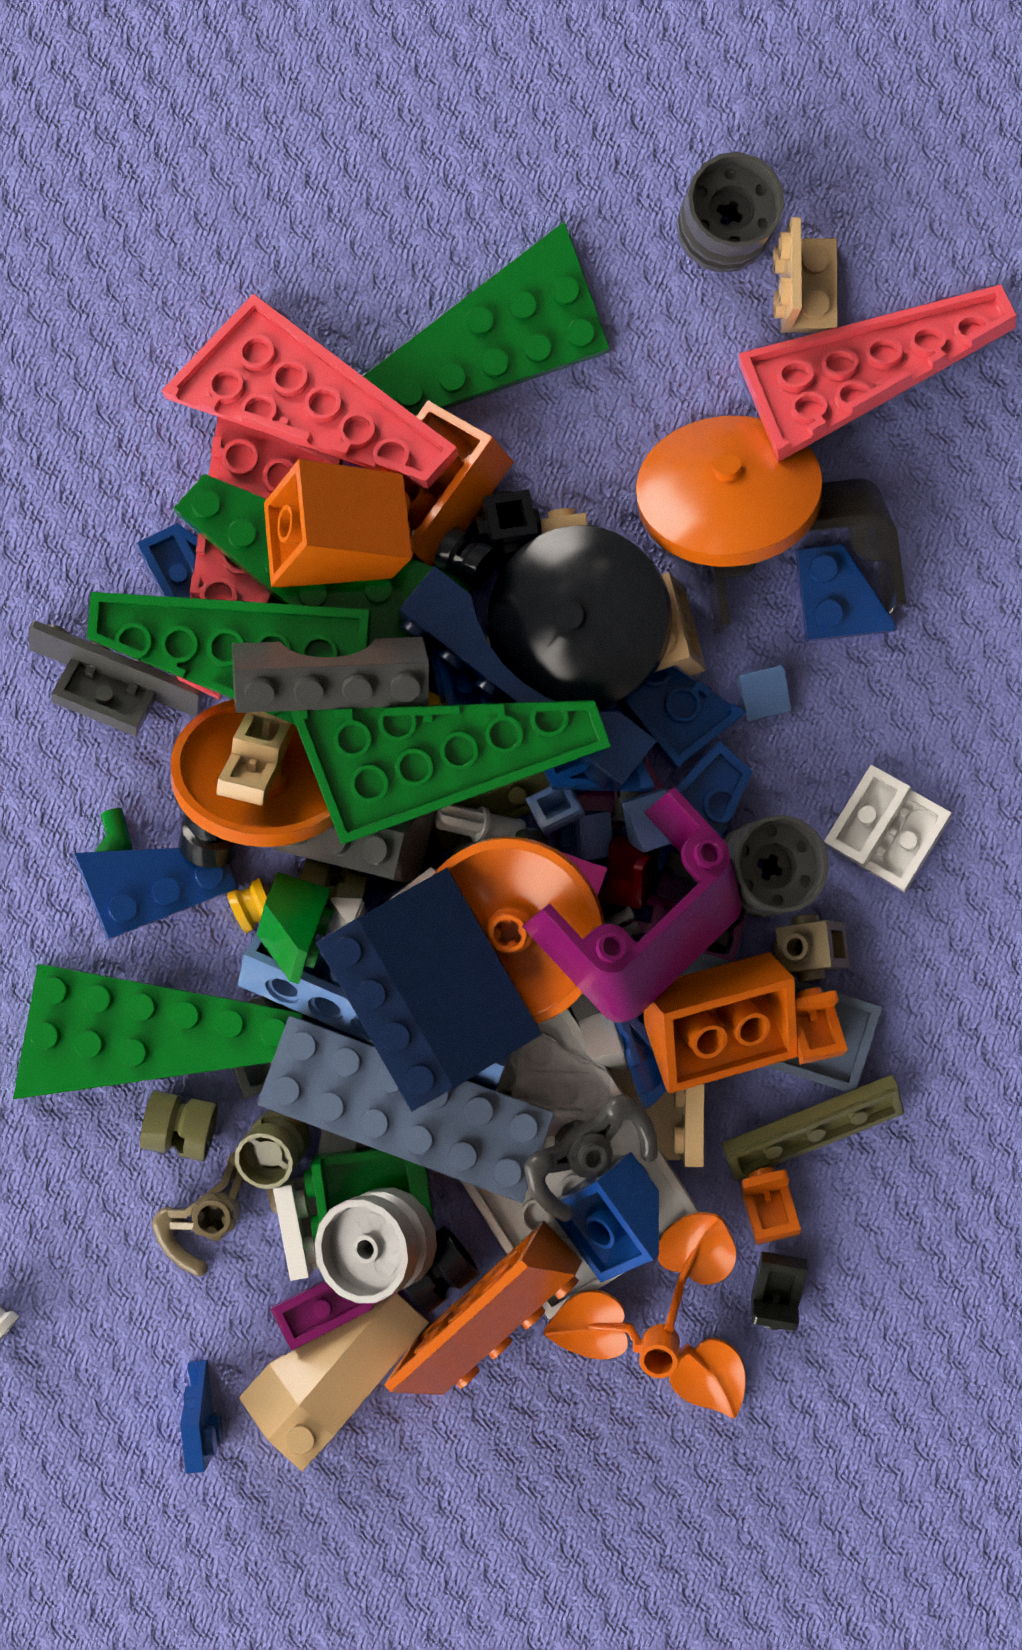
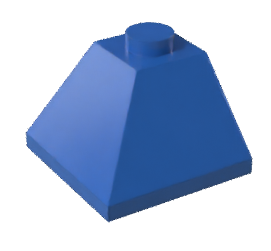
M632 1152L612 1161L602 1175L592 1179L586 1178L558 1198L570 1205L574 1214L572 1219L567 1222L555 1218L601 1283L650 1262L659 1255V1190L648 1176L645 1167L638 1162Z

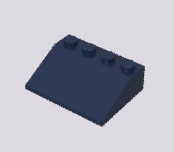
M448 867L315 942L411 1112L457 1087L542 1035V1031Z

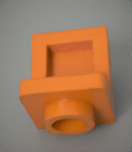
M816 987L803 990L795 995L797 1056L800 1065L845 1055L848 1051L835 1009V1005L839 1000L836 990L823 993L822 988Z
M773 1167L760 1168L749 1173L748 1178L741 1181V1195L756 1245L801 1234V1227L788 1187L789 1177L786 1169L775 1171Z

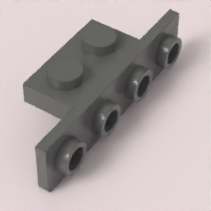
M35 620L32 621L29 627L30 650L67 665L51 693L52 703L133 736H137L155 701L194 717L199 715L202 691L179 681L177 676L154 669L151 665L137 659H130L112 652L108 647L96 642H88L70 635L58 625H46Z

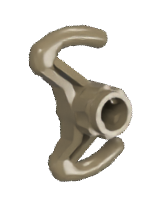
M235 1151L229 1155L226 1161L227 1166L221 1181L212 1189L204 1193L187 1208H161L152 1220V1228L156 1240L166 1256L179 1268L198 1277L205 1275L208 1271L207 1263L186 1251L175 1239L174 1231L193 1230L198 1236L202 1235L211 1241H218L235 1228L241 1215V1206L237 1197L244 1180L238 1173L235 1165ZM231 1179H234L230 1192L224 1190L230 1184ZM273 1188L265 1189L268 1194L271 1210L278 1214ZM192 1216V1220H184V1218Z

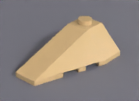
M397 1292L374 1304V1308L363 1315L271 1361L239 1396V1399L266 1439L303 1472L430 1321Z

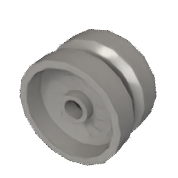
M395 1187L376 1188L331 1208L319 1223L314 1242L316 1263L325 1282L339 1296L355 1303H377L420 1281L432 1266L437 1249L435 1226L427 1209L412 1194Z

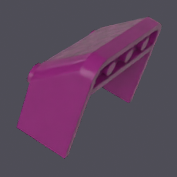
M675 787L651 805L644 814L681 853L685 869L698 884L637 943L626 931L612 924L600 925L582 939L550 903L522 926L607 1019L613 1022L624 1023L639 1016L738 919L741 913L742 901L727 844Z

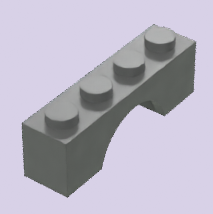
M422 637L376 638L366 649L340 657H313L299 654L286 648L281 642L232 644L233 690L236 713L428 705L429 660Z

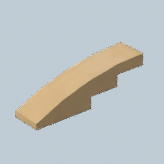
M247 712L233 737L232 753L218 778L216 795L262 806L277 775L296 725L265 712Z

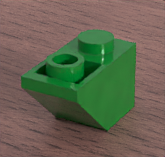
M277 872L264 904L257 936L288 980L299 984L305 966L315 968L320 953L315 943L318 941L316 939L317 934L327 935L334 913L333 909L326 907L331 889Z

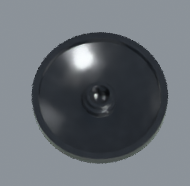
M585 525L566 526L535 537L521 547L506 563L491 593L487 615L490 645L501 662L524 684L554 701L594 700L599 711L617 705L634 695L650 680L659 667L667 650L671 635V601L663 576L655 563L640 547L625 537L604 528Z

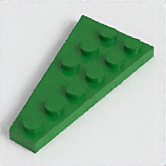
M565 221L368 371L363 377L413 415L417 416L427 400L445 410L609 353V346Z
M203 474L173 507L174 512L283 604L369 609L372 612L369 646L376 638L409 637L400 628L403 622L398 619L399 608L433 568L432 566L412 558L393 579L282 588L271 587L264 511L265 498ZM442 571L468 593L474 589L462 582L461 578Z
M91 592L87 639L234 700L233 643L281 642L286 648L307 656L340 657L351 655L369 646L372 612L369 609ZM291 711L265 712L296 725Z
M594 700L291 711L341 845L611 747Z
M38 964L13 1099L272 1063L288 1017L295 1016L305 1020L306 1015L289 1009L48 964Z

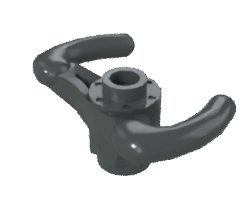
M618 1095L609 1099L600 1112L593 1119L585 1123L580 1120H574L563 1125L555 1135L554 1146L535 1151L527 1159L524 1166L527 1185L535 1201L548 1214L563 1222H567L572 1219L574 1211L570 1205L558 1199L550 1191L545 1182L547 1174L572 1170L576 1175L583 1178L592 1179L602 1175L610 1166L613 1156L610 1141L624 1120H631L636 1128L640 1139V1151L643 1160L652 1162L657 1158V1135L652 1120L643 1107L630 1096Z

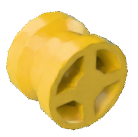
M261 877L253 880L247 889L242 891L234 889L227 892V898L232 911L246 934L255 930L257 923L260 922L264 904L269 894V890Z

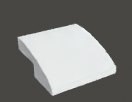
M870 765L824 840V843L875 876L906 893L952 818V812L912 791L909 785Z

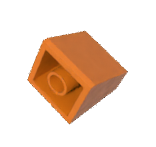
M298 459L264 502L271 587L282 588L393 579L412 559L415 547L414 538L409 534L408 513L410 498L405 493L403 474Z

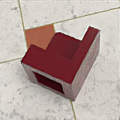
M615 836L609 844L608 878L600 888L598 894L599 901L641 909L657 883L659 848L649 852H641L629 844L628 838Z

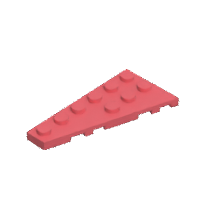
M1000 284L739 353V366L775 457L780 462L1016 328L1017 315Z
M255 294L249 297L161 390L166 399L372 470L403 474L404 481L427 489L459 456L456 446Z
M217 417L215 436H213L211 449L212 456L209 476L265 499L270 496L298 459L337 465L342 464V459ZM200 533L198 534L195 567L190 585V598L270 603L273 598L270 592ZM177 676L179 681L220 700L221 694Z

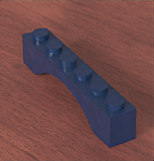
M433 566L399 608L398 619L403 622L400 626L401 630L409 637H422L423 642L426 640L440 651L437 658L455 673H459L463 669L477 680L474 687L492 702H496L498 699L505 703L554 701L524 684L501 662L487 642L478 622L471 594L437 567ZM599 712L611 747L578 758L577 760L587 767L584 773L595 784L603 789H607L611 785L617 791L657 740L621 712Z

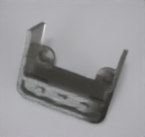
M862 478L823 482L821 507L815 522L808 532L849 528L850 543L853 551L864 560L878 561L883 606L888 614L894 613L906 604L898 533L880 489L872 481ZM757 563L735 567L706 565L714 634L723 633L730 625L725 579L747 575Z

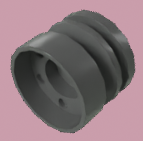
M741 152L719 154L704 162L691 180L676 221L678 239L688 257L702 268L719 273L739 271L755 262L780 223L785 205L782 184L773 169L758 157ZM723 216L732 219L729 226L720 223Z
M786 815L765 817L741 825L728 833L723 839L730 852L742 906L745 908V915L760 918L799 911L815 901L825 887L829 871L827 849L817 831L801 819ZM764 861L763 869L768 872V876L761 877L762 869L757 866V862Z

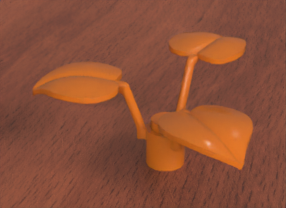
M692 1213L677 1219L663 1232L659 1240L658 1260L665 1269L680 1272L677 1279L666 1323L650 1327L646 1330L642 1339L632 1323L623 1322L625 1309L622 1303L607 1292L592 1289L580 1291L568 1298L546 1325L544 1335L568 1351L592 1359L604 1360L616 1358L627 1350L628 1333L633 1342V1351L640 1353L639 1363L647 1375L653 1378H666L669 1376L672 1388L681 1398L694 1405L716 1410L734 1419L743 1402L746 1384L745 1367L739 1352L727 1341L716 1337L702 1340L695 1348L690 1344H685L680 1348V1338L674 1330L688 1276L699 1284H715L728 1277L735 1266L736 1245L724 1219L714 1213Z

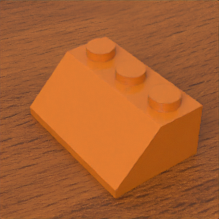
M427 400L416 417L456 446L459 455L429 489L404 481L405 493L410 498L408 513L409 534L413 536L415 544L412 558L433 567L435 566L436 551L444 536L456 526L464 530L467 529L473 517L479 512L484 496L493 493L514 461L492 436Z
M770 952L679 976L643 1011L644 1027L664 1086L669 1094L798 1057L794 977Z

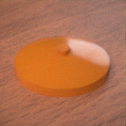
M749 416L707 418L675 430L663 438L648 453L640 467L636 481L638 512L644 528L657 544L684 560L717 567H735L758 563L786 551L796 544L812 527L818 516L822 501L821 469L816 456L809 446L778 462L760 418Z
M235 700L224 701L203 711L185 726L176 739L171 755V783L175 798L185 814L195 824L210 834L246 846L276 847L308 840L334 825L297 727L294 729L277 775L262 806L216 795L218 778L232 753L233 737L246 714L236 713Z
M497 837L482 840L460 850L446 860L434 874L447 867L449 868L536 1023L547 1021L569 1008L582 995V991L522 926L549 903L582 939L596 927L604 925L603 912L598 896L583 871L566 855L555 848L521 837Z

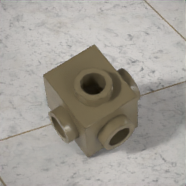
M802 915L792 917V925L776 928L777 939L774 942V957L790 974L798 975V982L826 980L825 971L850 968L845 922L820 921L819 915Z

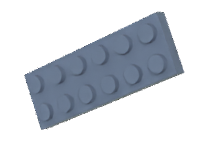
M295 1016L288 1017L257 1105L520 1203H523L528 1189L524 1171L525 1162L535 1151L542 1150L555 1114L554 1111L469 1080L411 1112L374 1045Z

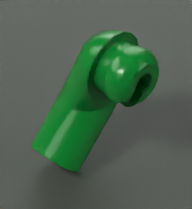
M114 808L101 813L100 816L106 836L94 852L132 850V842L123 809Z

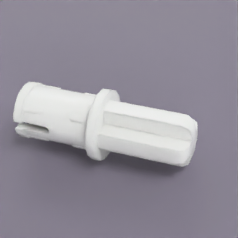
M452 804L437 810L434 819L436 828L471 836L472 841L476 843L497 837H515L517 831L526 828V823L522 819L492 814L488 808L483 806L475 810Z

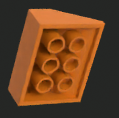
M543 1221L415 1339L384 1386L393 1393L444 1395L455 1384L462 1389L478 1374L480 1369L477 1364L487 1355L492 1359L498 1357L512 1343L513 1339L509 1335L516 1328L522 1325L527 1330L545 1313L546 1310L542 1305L548 1299L555 1295L560 1300L579 1282L575 1275L582 1260Z

